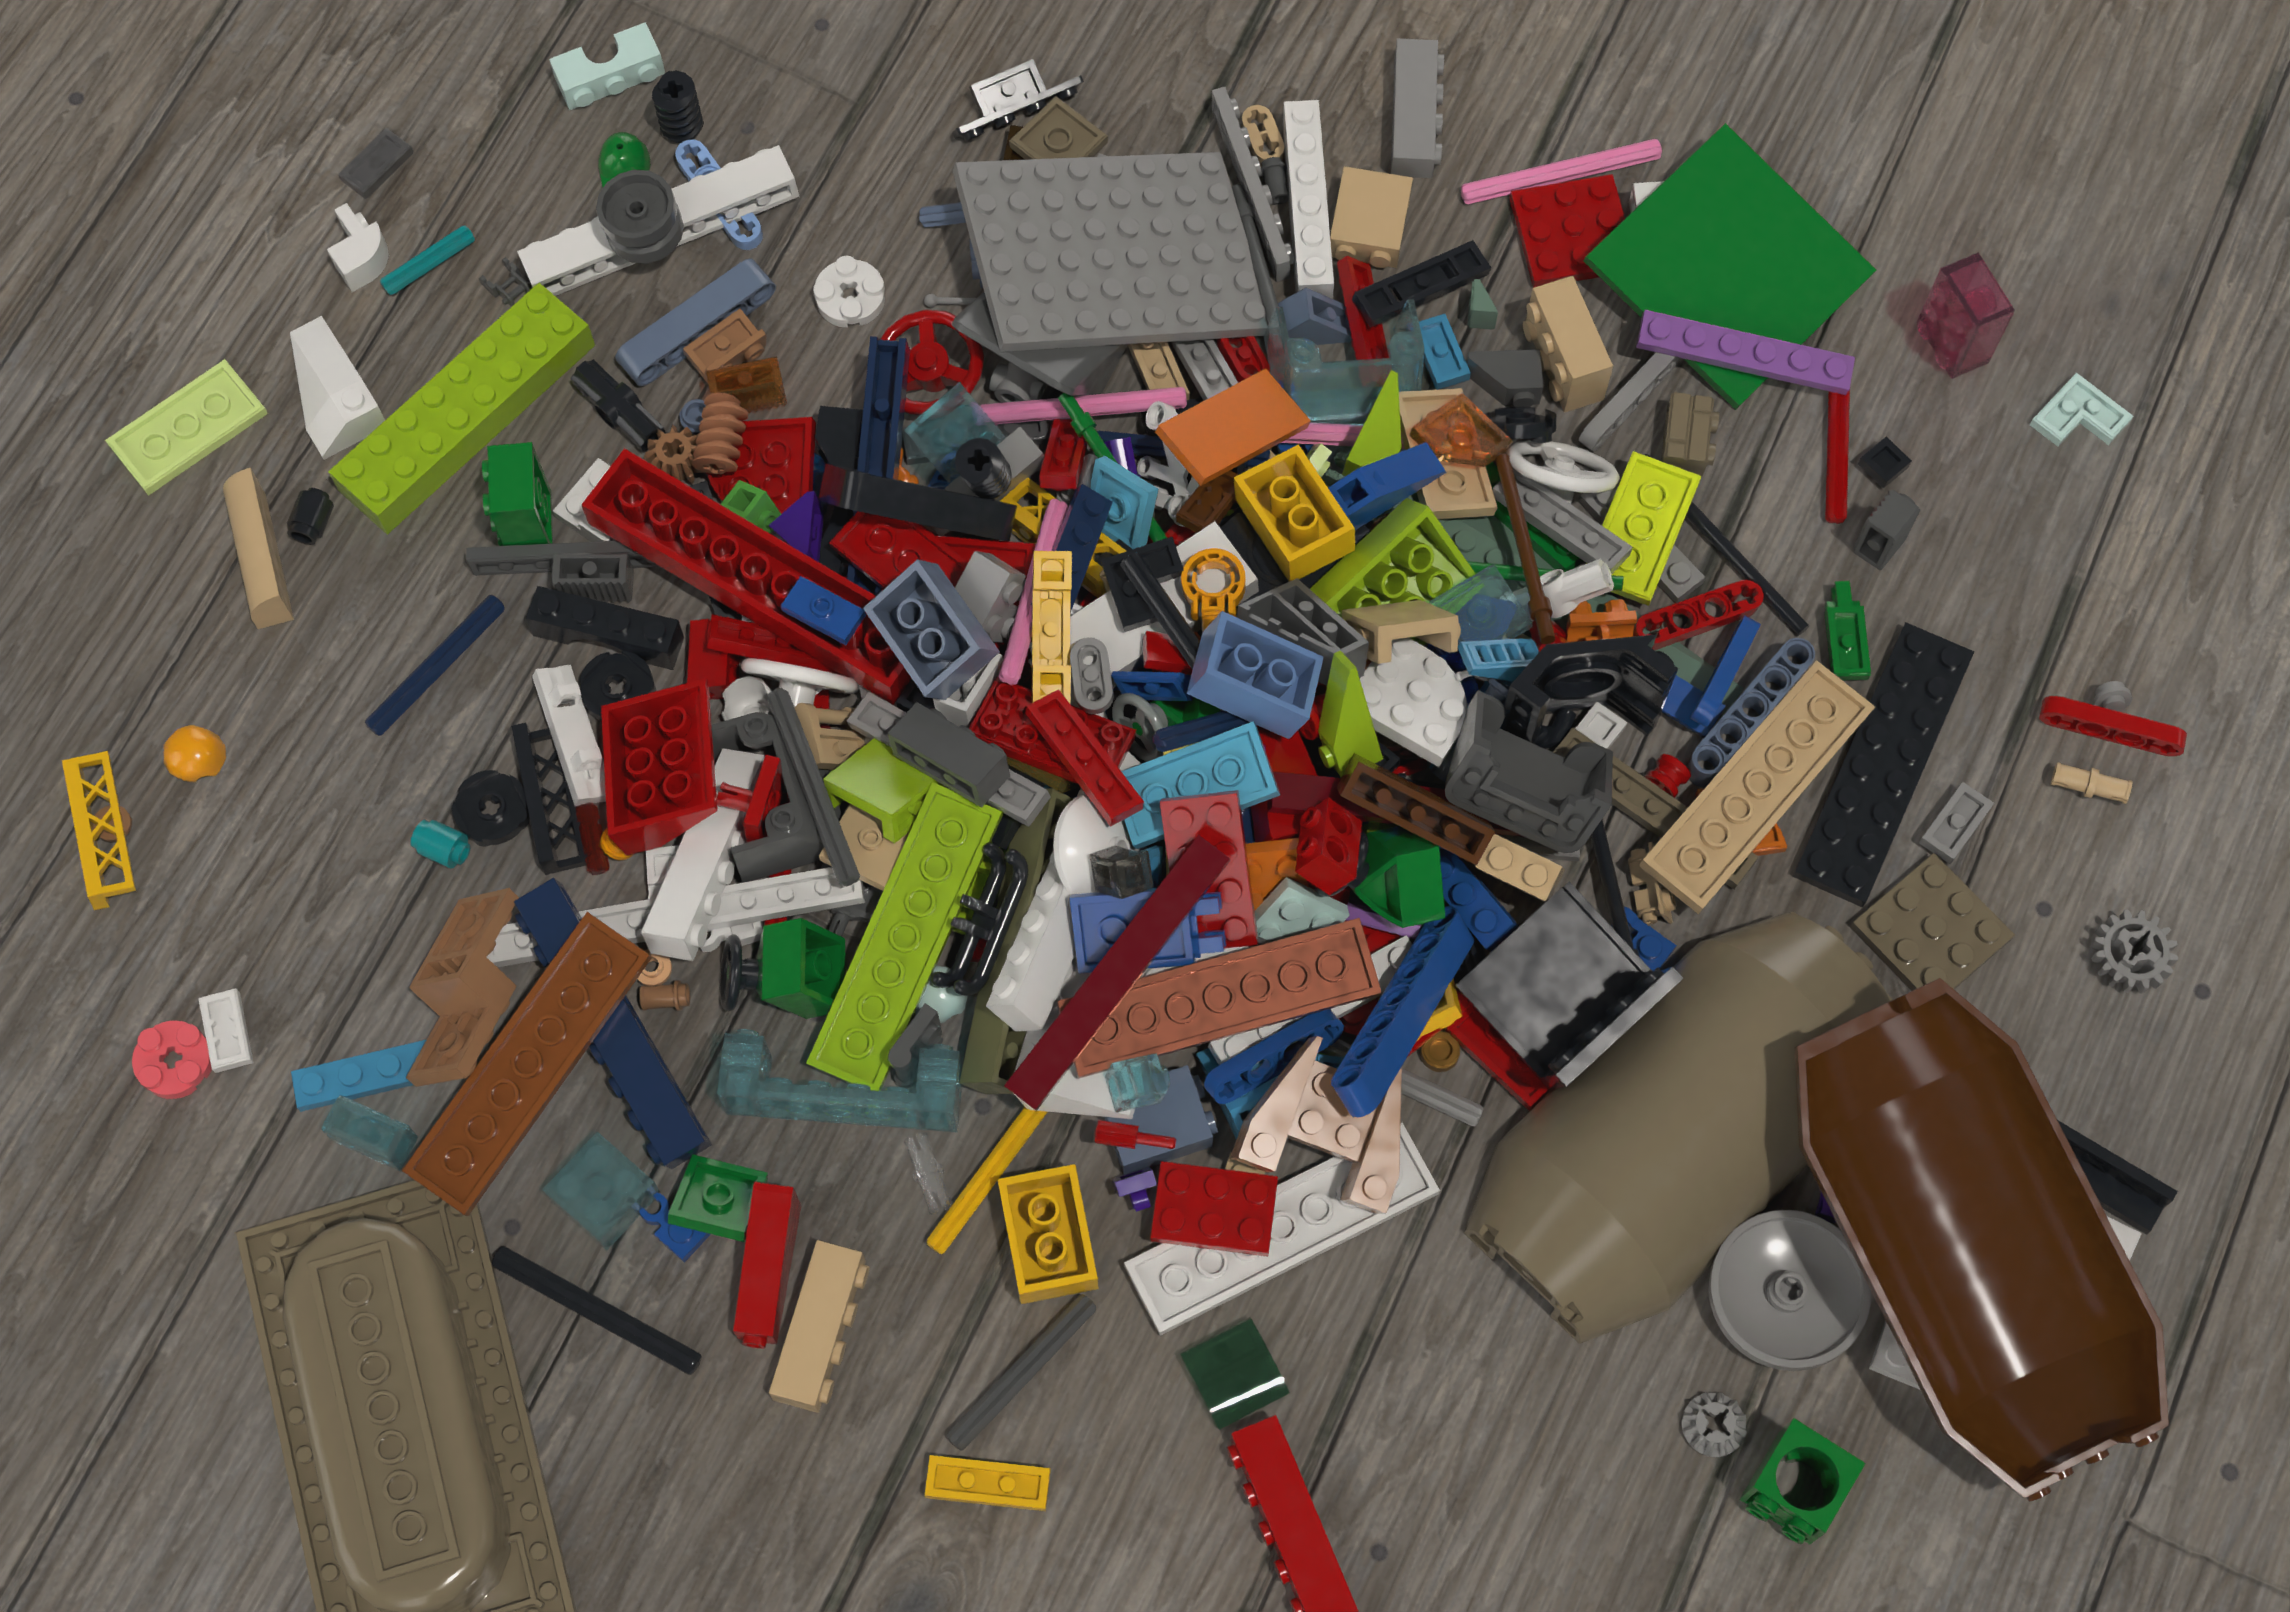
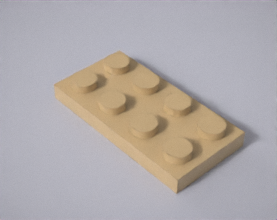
M1462 388L1399 392L1401 439L1404 450L1427 442L1446 470L1444 475L1417 491L1419 502L1429 506L1437 519L1494 516L1498 507Z

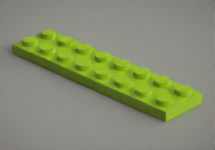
M934 782L931 783L806 1062L807 1065L879 1095L891 1069L888 1054L914 1017L953 929V926H951L953 917H958L963 906L960 903L963 894L968 895L985 857L983 846L992 841L1003 816L1002 811L986 804L981 808L953 790Z

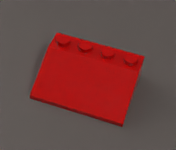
M706 678L601 706L607 831L610 839L626 856L662 847L718 811L709 682Z

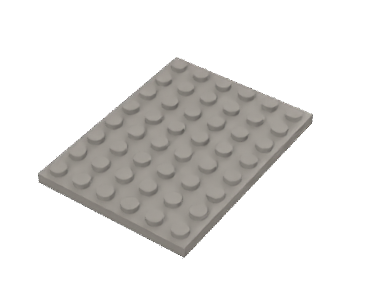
M1221 152L955 163L953 175L1000 352L1269 336L1271 334L1253 269L1248 240Z

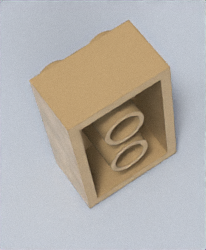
M1570 276L1534 287L1530 302L1526 306L1527 316L1526 321H1523V330L1526 339L1529 342L1533 341L1536 349H1540L1542 372L1546 371L1550 379L1549 390L1553 400L1560 402L1564 413L1603 401L1613 364L1574 277Z

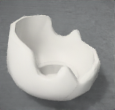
M746 676L736 679L723 692L725 707L722 716L724 721L754 712L773 715L767 700L768 693L772 692L771 689L760 678Z

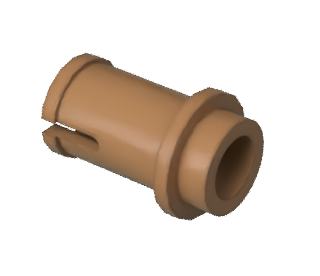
M675 980L674 984L641 986L640 1004L642 1010L675 1007L677 1011H681L683 1007L690 1005L688 983L681 984L680 980Z

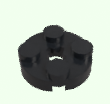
M1535 407L1495 409L1494 417H1491L1489 412L1484 414V432L1494 436V443L1500 445L1515 444L1516 439H1530L1534 443H1548L1552 441V433L1556 432L1557 415L1555 412L1545 409V416L1535 415Z
M621 651L622 654L614 653L611 655L609 652L596 656L585 666L580 678L581 698L584 706L593 717L602 721L601 706L656 691L651 670L648 664L638 655L628 651ZM613 681L617 684L622 681L626 682L624 685L625 690L620 694H611L612 690L609 684Z
M495 770L481 771L468 777L458 790L460 792L456 797V801H453L452 813L456 824L462 833L466 834L469 839L479 846L486 847L505 843L517 836L529 824L530 817L523 785L517 778L511 775L500 774ZM492 800L494 804L501 803V807L497 809L498 812L496 814L482 813L486 809L485 803Z

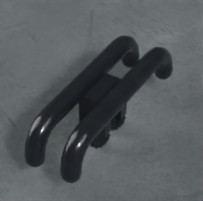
M988 842L983 846V854L990 859L991 869L979 900L964 894L960 900L964 907L974 911L971 920L953 917L951 926L965 932L953 966L947 973L935 972L931 978L932 983L936 987L947 989L953 987L957 994L964 996L974 995L986 985L1028 879L1026 858L1016 849H1009L1004 855L1003 850L992 842ZM1007 861L1013 867V876L999 910L993 907V904L1004 879ZM980 939L985 940L987 943L972 978L966 981L963 977L968 970Z

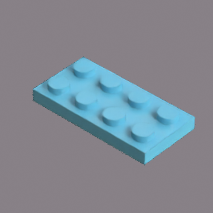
M1254 721L1121 771L1144 801L1143 810L1124 819L1135 849L1165 839L1160 809V800L1163 798L1238 790L1241 810L1280 796Z

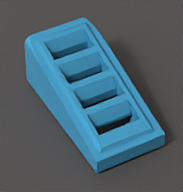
M1523 638L1466 641L1458 645V650L1469 675L1512 682L1539 653L1534 640Z

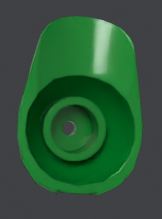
M618 132L609 136L603 143L598 158V169L603 187L620 173L631 170L649 171L651 165L646 145L635 135L627 132Z

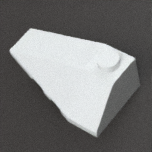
M320 316L291 331L290 336L306 431L323 460L365 439L385 419L362 378L323 317Z

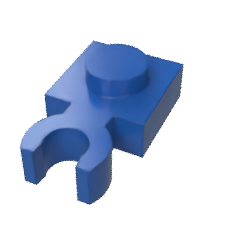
M655 1193L653 1197L661 1204V1210L657 1214H649L644 1208H641L639 1213L646 1223L661 1226L654 1233L655 1237L685 1263L711 1234L668 1224L670 1204L662 1194Z

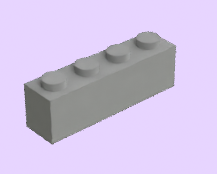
M1397 38L1394 57L1391 174L1415 178H1432L1434 165H1441L1442 144L1436 143V135L1442 134L1443 114L1436 113L1437 105H1442L1443 84H1437V75L1443 76L1444 54H1438V40Z

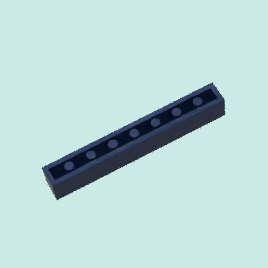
M555 878L550 879L514 901L519 910L515 918L526 935L532 933L538 945L533 947L544 967L551 963L582 919L563 884ZM625 995L589 1048L600 1065L606 1063L613 1076L608 1078V1081L615 1094L619 1098L625 1096L632 1108L627 1111V1115L638 1132L641 1130L645 1131L650 1140L646 1148L657 1165L663 1163L664 1166L674 1169L690 1159L692 1154L697 1155L710 1147L712 1143L627 995Z

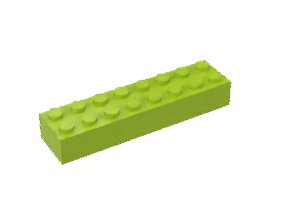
M541 283L536 284L328 471L337 490L388 535L596 346L589 325Z

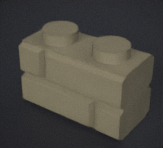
M1678 392L1671 393L1666 411L1661 455L1662 462L1703 476L1707 465H1713L1716 444L1710 443V435L1717 432L1719 412L1713 411L1714 399L1712 397L1691 396V394Z

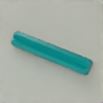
M466 225L459 227L381 278L380 283L389 295L397 293L475 241L473 233Z

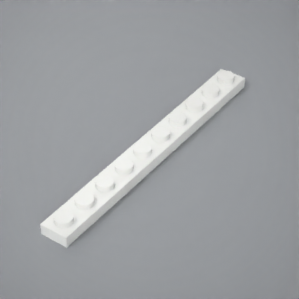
M828 867L726 885L721 895L719 912L716 916H712L707 931L865 903L863 881L859 880L851 886L845 887L838 883L833 868ZM656 898L579 911V914L583 918L586 912H589L632 943L645 942L641 931ZM518 922L506 924L495 940L496 946L494 950L486 956L497 967L538 961L539 959L533 949L538 944L532 933L526 935Z

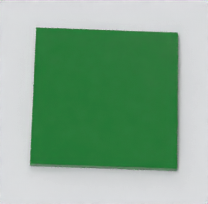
M1726 123L1583 260L1641 318L1644 310H1649L1800 345L1876 271L1847 240ZM1684 359L1735 410L1768 379V377Z

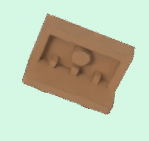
M738 309L684 347L683 354L710 386L717 380L724 382L736 372L735 367L745 360L752 362L765 351L766 334L762 329L758 331L744 312Z

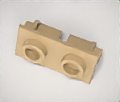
M1648 842L1649 852L1655 846L1652 842ZM1632 850L1631 857L1628 859L1632 885L1647 884V889L1634 891L1638 918L1642 919L1647 925L1658 922L1657 917L1662 916L1669 924H1672L1671 911L1676 910L1674 894L1639 866L1648 854L1646 850Z

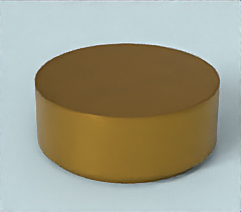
M1440 1031L1422 1045L1421 1048L1423 1063L1427 1068L1435 1072L1449 1071L1457 1064L1460 1056L1458 1041L1447 1032Z

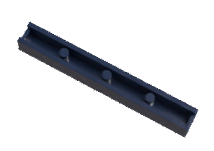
M870 336L857 469L868 474L898 480L910 358V347L906 338H899V341L878 340V337ZM848 562L847 579L877 596L882 589Z

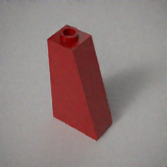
M1256 725L1262 743L1266 747V755L1272 771L1318 776L1299 731L1290 739H1287ZM1267 800L1251 806L1255 843L1299 838L1302 815L1268 812Z
M754 1182L733 1329L737 1339L743 1340L742 1345L747 1347L764 1349L766 1348V1343L777 1345L801 1212V1203L794 1187Z

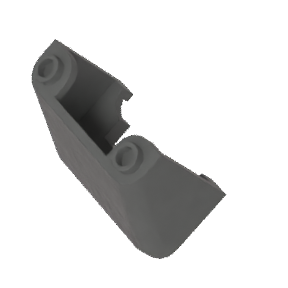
M1478 690L1468 705L1446 777V798L1450 803L1553 850L1562 853L1578 851L1584 846L1612 806L1613 751L1595 743L1581 742L1574 745L1565 758L1500 729L1505 718L1504 706L1496 698Z

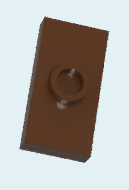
M1230 470L1202 486L1199 485L1177 512L1176 522L1196 533L1214 521L1218 525L1236 502L1234 477L1238 476V474Z

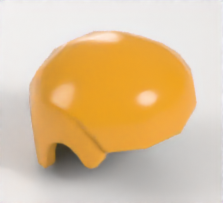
M189 725L177 729L164 744V765L171 775L184 781L197 782L199 778L205 776H216L226 760V747L220 737L214 732L199 726Z

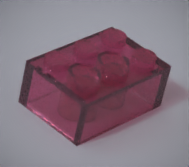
M1978 252L1940 268L1918 317L1917 328L1921 337L1924 340H1928L1935 351V358L1942 369H1946L1951 379L1990 362L2015 309Z

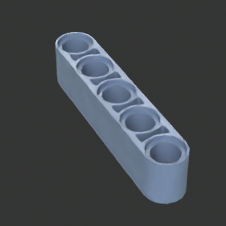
M746 259L623 344L617 351L615 359L638 386L648 385L687 358L683 354L684 347L738 309H741L746 316L772 297L776 290V285L753 259Z
M1803 638L1789 639L1695 748L1687 766L1691 773L1689 780L1694 785L1706 788L1808 671L1815 658L1814 647L1809 641ZM1788 656L1798 657L1803 664L1792 663ZM1774 682L1781 690H1771L1765 683ZM1752 708L1759 716L1750 717L1743 709ZM1729 734L1736 739L1737 743H1727L1720 735ZM1698 761H1708L1714 766V769L1705 770L1699 766Z

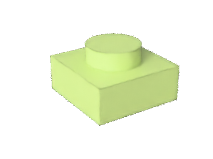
M1322 443L1314 444L1306 455L1320 477L1329 468L1331 463L1327 459L1332 453Z

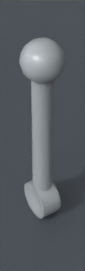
M928 294L925 296L924 303L930 308L935 307L937 304L970 305L976 298L937 297L935 294Z

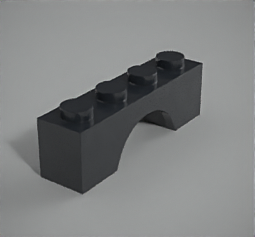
M537 586L526 616V621L534 637L567 645L571 641L578 639L594 640L614 646L622 651L632 652L649 665L674 670L684 640V635L677 619Z

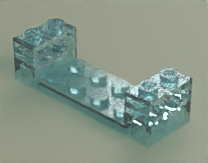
M739 1029L736 1030L735 1034L725 1033L717 1095L726 1115L958 1132L962 1084L959 1081L962 1072L960 1051H953L954 1048L948 1045L934 1044L930 1046V1049L920 1048L915 1094L910 1093L909 1089L903 1087H887L886 1091L870 1090L871 1088L867 1085L854 1083L848 1084L847 1088L831 1087V1084L828 1082L817 1080L809 1081L808 1085L792 1084V1081L786 1078H770L772 1056L764 1036H759V1033L753 1030Z

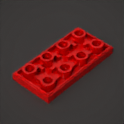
M996 677L969 729L977 738L987 744L994 743L1003 749L1007 757L1077 783L1026 715L1027 705L1032 703V690L1017 684L1010 685ZM1072 706L1120 769L1135 739L1136 730L1099 715L1086 713L1082 709Z

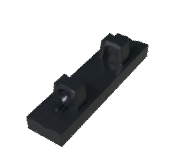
M1474 240L1356 291L1352 301L1371 328L1442 295L1455 291L1471 283L1474 279L1487 276L1491 266ZM1392 291H1394V293L1396 294L1397 298L1399 299V302H1397V300L1393 296Z

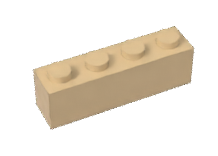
M819 1240L816 1241L769 1390V1395L773 1401L819 1413L822 1403H829L834 1388V1380H830V1375L834 1364H841L846 1348V1342L841 1341L846 1326L852 1327L858 1309V1304L853 1303L857 1288L864 1289L869 1274V1266L865 1265L866 1260L863 1252Z

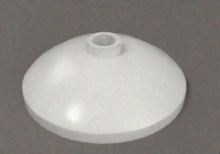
M1086 794L1070 801L1058 819L1053 844L1054 860L1058 875L1068 893L1072 895L1118 891L1137 852H1139V849H1135L1132 845L1125 821L1122 820L1110 827Z

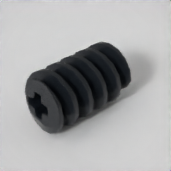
M678 70L666 72L652 91V100L656 109L660 130L663 136L671 142L682 143L686 140H692L700 133L704 124L695 84L692 78L684 72Z
M975 438L961 445L956 453L955 465L958 473L975 495L986 499H994L1005 493L1011 484L1012 472L1009 463L996 444L988 439Z

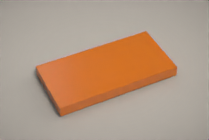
M1264 369L1159 424L1155 433L1197 483L1202 486L1307 429L1311 420L1269 371Z

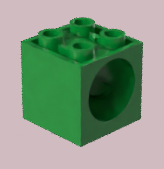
M1793 1418L1779 1431L1739 1500L1747 1504L1745 1509L1754 1517L1764 1522L1770 1519L1783 1527L1781 1530L1782 1534L1798 1544H1803L1805 1541L1810 1545L1826 1533L1866 1463ZM1799 1461L1808 1465L1816 1472L1823 1488V1501L1819 1509H1817V1506L1799 1509L1783 1498L1776 1483V1470L1779 1462L1794 1463Z

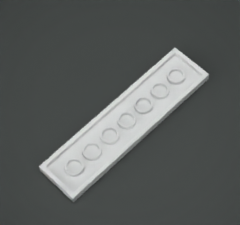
M1403 1123L1400 1126L1399 1179L1386 1214H1375L1340 1200L1352 1162L1335 1156L1277 1185L1268 1257L1162 1243L1124 1262V1267L1159 1335L1161 1336L1438 1195L1440 1189Z

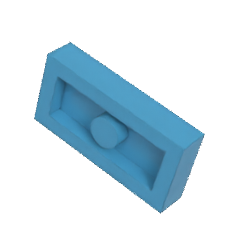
M1446 314L1412 324L1411 332L1436 390L1470 380L1471 372Z

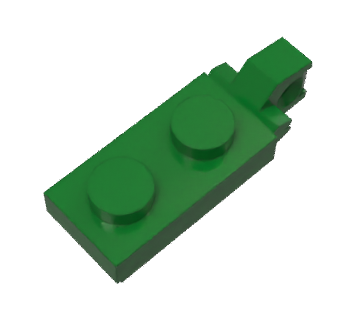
M1835 581L1834 587L1831 588L1832 601L1825 603L1824 612L1830 671L1842 681L1868 680L1871 676L1864 606H1860V601H1852L1850 581Z

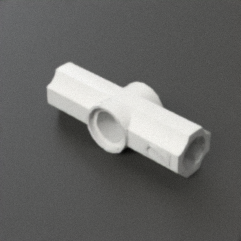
M1601 558L1566 572L1562 569H1555L1540 576L1544 595L1550 599L1553 611L1550 618L1562 617L1573 611L1579 603L1613 591L1614 587L1611 571L1607 563H1604ZM1527 587L1500 597L1499 600L1510 602L1518 608L1510 624L1512 628L1533 621L1528 609L1530 597Z

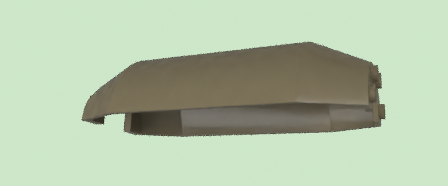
M1790 912L1698 942L1673 966L1683 979L1567 1087L1550 1090L1495 1145L1464 1234L1491 1260L1499 1254L1554 1307L1550 1316L1579 1344L1669 1310L1712 1265L1715 1255L1730 1233L1743 1222L1761 1214L1808 1166L1799 1148L1795 1047L1892 1000L1878 978L1871 971L1873 969L1872 962L1864 954L1854 952L1844 943L1842 935L1831 926L1824 928L1805 917Z

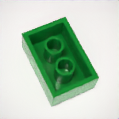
M533 443L487 446L488 460H482V474L484 482H488L489 493L483 494V509L485 516H490L492 532H497L498 545L553 544L551 489Z

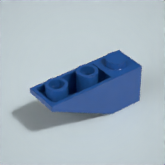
M1425 442L1360 467L1328 487V489L1355 527V530L1444 475L1446 470L1428 443Z

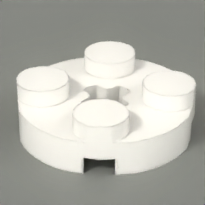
M842 256L835 263L828 265L817 277L813 289L819 313L825 320L835 326L848 327V324L859 323L860 326L868 324L880 314L884 307L885 287L880 273L869 263L855 260L851 256ZM855 288L858 296L855 298L848 296L845 299L843 298V290Z

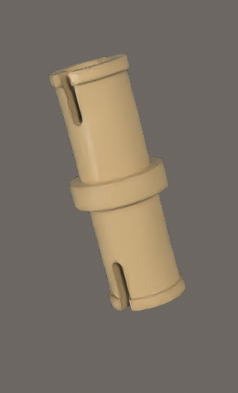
M2060 762L2056 763L2051 779L2052 786L2056 785L2084 792V797L2092 798L2095 795L2119 801L2123 804H2127L2133 783L2131 780L2127 781L2099 774V769L2091 768L2090 771L2064 765Z

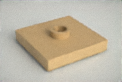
M850 804L839 823L860 874L859 880L883 891L909 832L899 841L893 843L883 836L882 820ZM823 848L819 854L820 861L831 866L826 850Z

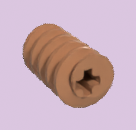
M711 393L705 397L704 404L706 407L702 411L703 420L700 421V433L697 435V446L693 453L695 459L692 460L691 466L709 474L733 473L737 471L738 465L732 460L738 459L741 453L735 447L741 446L743 443V438L738 434L744 433L746 425L741 421L748 419L749 413L746 409L740 407L741 402L736 397L726 393Z

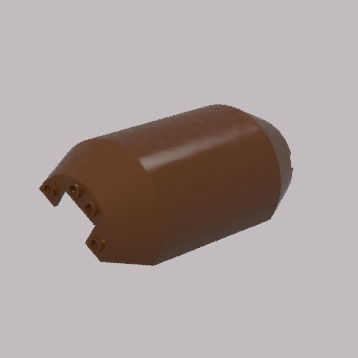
M1939 978L1796 1046L1795 1065L1799 1148L1940 1430L2022 1498L2027 1497L2029 1502L2051 1493L2049 1486L2074 1473L2072 1466L2084 1460L2087 1464L2098 1462L2110 1455L2107 1450L2108 1448L2118 1443L2135 1444L2136 1447H2142L2159 1438L2157 1432L2169 1426L2163 1325L2018 1043Z

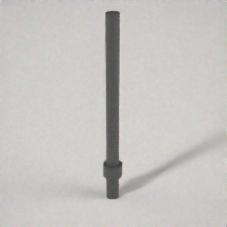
M1236 184L1232 186V191L1248 240L1256 281L1277 354L1280 357H1285L1292 350L1255 227L1254 207L1248 203L1243 185Z

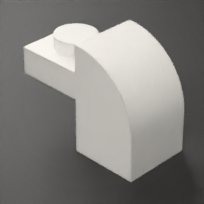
M345 203L336 208L335 213L348 237L331 246L327 251L335 268L349 289L354 292L375 280L383 272L388 261V247L377 222L368 225L361 212L354 214L348 204Z

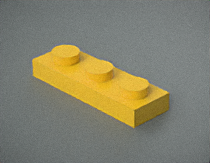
M930 1455L924 1496L928 1499L1046 1511L1051 1469Z

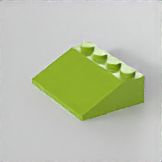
M1406 498L1355 546V551L1345 555L1310 590L1342 618V610L1414 600L1425 601L1456 615L1485 586L1429 506ZM1408 637L1422 646L1426 644V642L1418 638Z

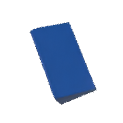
M1113 671L1111 674L1121 694L1133 693L1145 700L1192 701L1193 696L1187 694L1191 678L1187 674Z

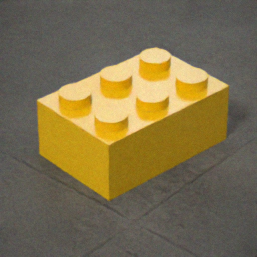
M1299 444L1234 477L1236 502L1289 582L1296 578L1301 579L1355 551V527Z
M1072 1164L997 1179L1021 1304L1099 1289L1076 1165Z

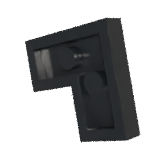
M1173 537L1101 560L1124 632L1158 622V619L1126 575L1120 563L1126 556L1138 552L1159 583L1180 577L1184 568Z

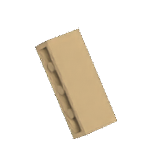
M247 468L229 477L223 485V492L251 619L257 629L291 621L294 618L266 494L252 469Z

